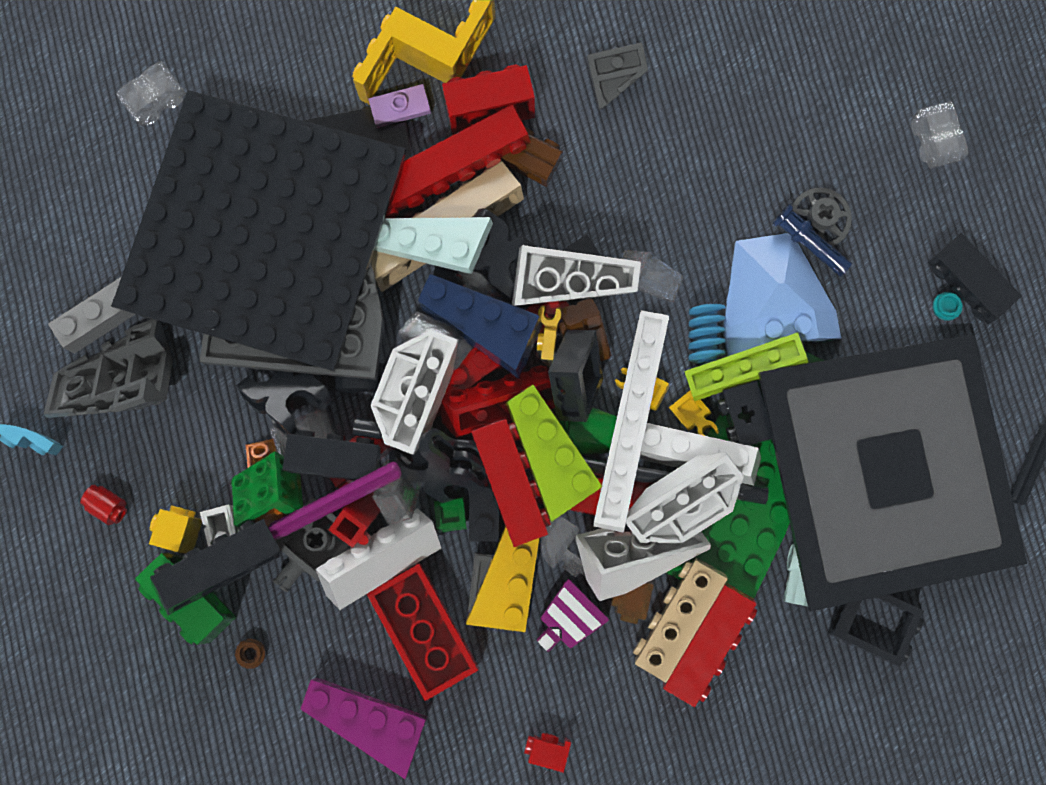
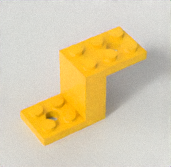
M473 0L469 8L470 15L466 22H460L456 29L455 37L395 6L391 15L387 14L381 24L382 31L377 39L373 38L367 48L368 55L363 63L359 62L354 69L352 77L354 78L353 81L359 99L370 105L369 98L375 97L397 58L444 83H447L452 78L462 77L495 20V0Z

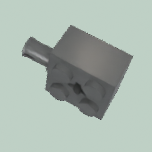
M312 497V498L307 502L306 505H308V504H310V503H312V502H314V501H316V500H318V499ZM332 512L275 540L280 550L290 560L276 578L272 580L276 585H281L279 588L283 591L288 592L303 572L310 574L315 580L320 582L316 568L325 564L329 559L352 548L329 531V528L338 517L335 513ZM314 534L324 535L322 537L324 542L322 546H313L315 543Z

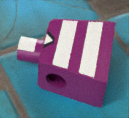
M567 579L540 617L548 628L536 640L548 653L560 640L571 649L607 623L609 619Z

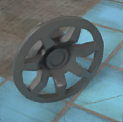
M827 188L809 189L798 196L792 205L793 211L800 217L808 218L813 225L812 228L817 229L816 233L822 238L824 237L825 230H829L838 236L835 240L828 242L832 246L840 243L850 230L852 216L849 205L840 194ZM822 193L829 195V197L816 200L813 194ZM808 197L811 208L809 210L797 209L799 203ZM834 198L842 205L844 211L840 210V207L838 203L834 201ZM846 217L843 232H841L835 223L839 218Z

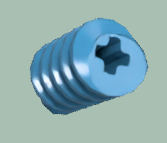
M703 304L689 309V315L694 317V319L689 321V327L695 329L688 334V337L694 340V342L689 343L688 349L695 352L688 356L690 362L704 365L716 361L718 356L725 354V351L718 349L717 345L725 343L726 339L717 337V334L726 331V328L718 326L717 322L725 320L726 316L717 314V311L725 309L726 306L721 304Z

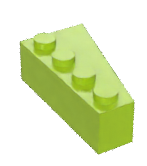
M531 385L506 402L544 508L551 522L603 487L534 385Z

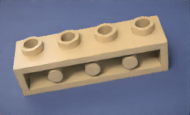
M694 557L692 562L686 561L678 574L682 578L676 588L670 587L663 599V602L666 603L665 608L661 614L656 612L648 625V628L651 629L646 640L641 637L633 650V653L636 655L635 665L664 682L668 681L727 581L726 574L697 557Z

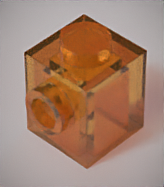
M645 583L626 594L612 597L611 606L616 607L615 613L621 614V621L638 624V619L646 620L654 585Z

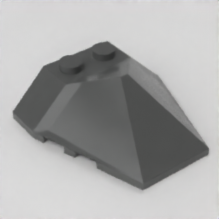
M152 319L135 325L124 331L127 336L114 344H111L110 341L102 344L101 348L103 350L88 358L84 355L55 372L44 410L45 417L53 418L141 410L166 401L173 358L161 321Z

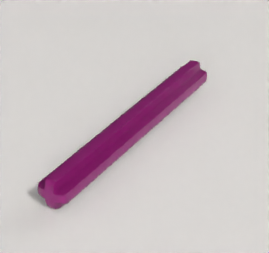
M391 462L274 521L268 528L273 538L278 540L396 481L401 477V469L396 462Z

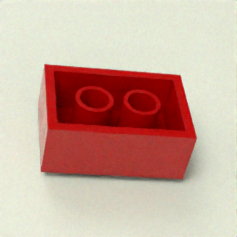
M510 65L502 71L493 73L491 71H482L476 74L475 77L466 79L455 77L442 84L452 135L512 104L521 121L535 118V96L527 65Z

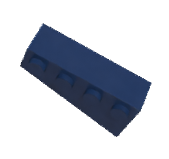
M430 274L418 299L423 312L450 331L455 332L468 344L479 349L498 365L500 364L510 371L512 375L520 379L542 328L540 316Z

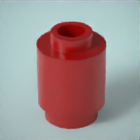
M91 485L84 492L80 500L85 511L107 525L119 523L127 513L125 508L126 501L104 486Z

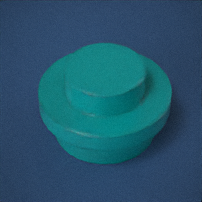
M943 292L934 299L933 311L941 320H953L962 312V301L952 292Z

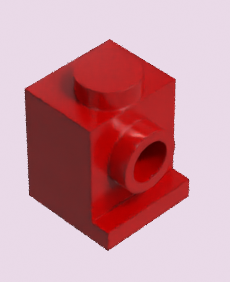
M542 733L541 737L528 735L524 754L529 755L528 763L564 773L571 739L564 738V742L560 743L558 742L559 737L552 734Z

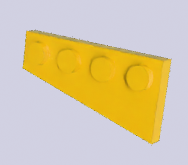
M505 525L493 559H491L486 576L466 620V625L526 632L539 538L513 547Z

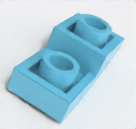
M0 424V441L13 449L15 446L26 449L29 446L43 456L46 453L57 456L63 448V445L40 433L17 426Z

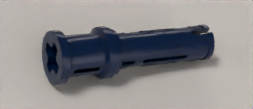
M791 204L774 220L773 224L775 226L779 225L790 234L793 242H800L839 277L851 267L852 262L812 229V223L809 220L805 221L794 212Z

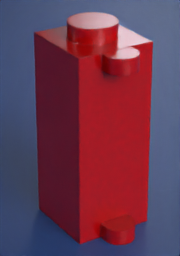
M380 488L346 505L329 528V531L352 548L357 542L361 545L368 544L371 537L366 530L380 512L384 515H389L392 512L393 506L388 502L392 495L383 488Z

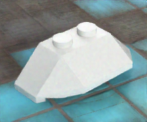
M429 329L392 350L371 403L373 414L385 444L415 455L419 448L422 434L430 430L453 374L459 343L458 339Z
M726 452L696 456L646 488L629 509L626 524L641 543H649V541L683 543L733 512L740 484H742L744 477Z

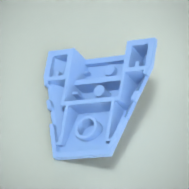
M784 233L735 242L730 285L726 301V319L723 321V327L726 328L723 336L726 339L727 356L797 332L801 342L811 341L812 344L841 339L836 310L799 244L791 240L792 236L790 234Z

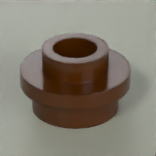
M253 638L240 642L235 651L238 664L246 669L260 666L266 656L264 645L259 640ZM249 648H253L256 651L254 659H249L246 655V651Z

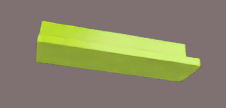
M797 332L684 372L693 399L697 401L720 393L723 390L759 380V372L808 363V358Z

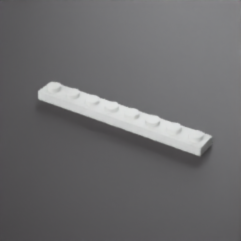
M642 310L640 312L602 483L603 487L601 488L594 519V527L624 533L668 326V315Z

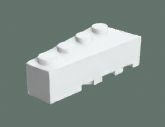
M522 245L518 253L512 305L522 306L634 293L638 290L641 262Z

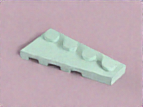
M490 217L385 218L374 251L472 274L493 222Z

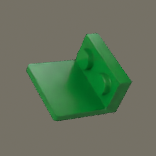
M274 451L232 478L234 526L239 528L244 523L255 520L273 508L288 515L303 507L300 474L288 473L282 470L284 456Z

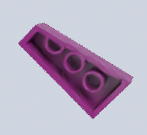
M317 677L310 680L301 706L302 711L406 779L428 716Z

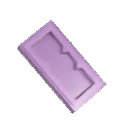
M423 84L369 98L376 128L431 114Z

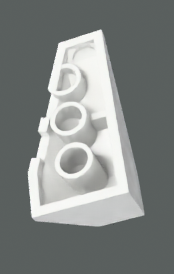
M604 528L576 535V542L586 580L599 601L626 594L700 555L711 547V544L702 532H699L683 543H658L651 541L649 543H641L632 531L622 533Z

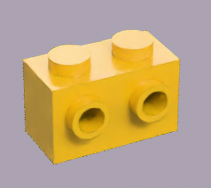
M172 505L170 511L160 509L159 513L153 516L150 524L152 535L149 544L178 553H187L195 547L202 519L195 518V511Z

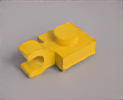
M541 306L538 315L541 322L545 325L544 333H539L537 340V350L542 351L541 359H554L558 322L562 315L561 308L559 307L556 308L554 318H547L545 316V306Z

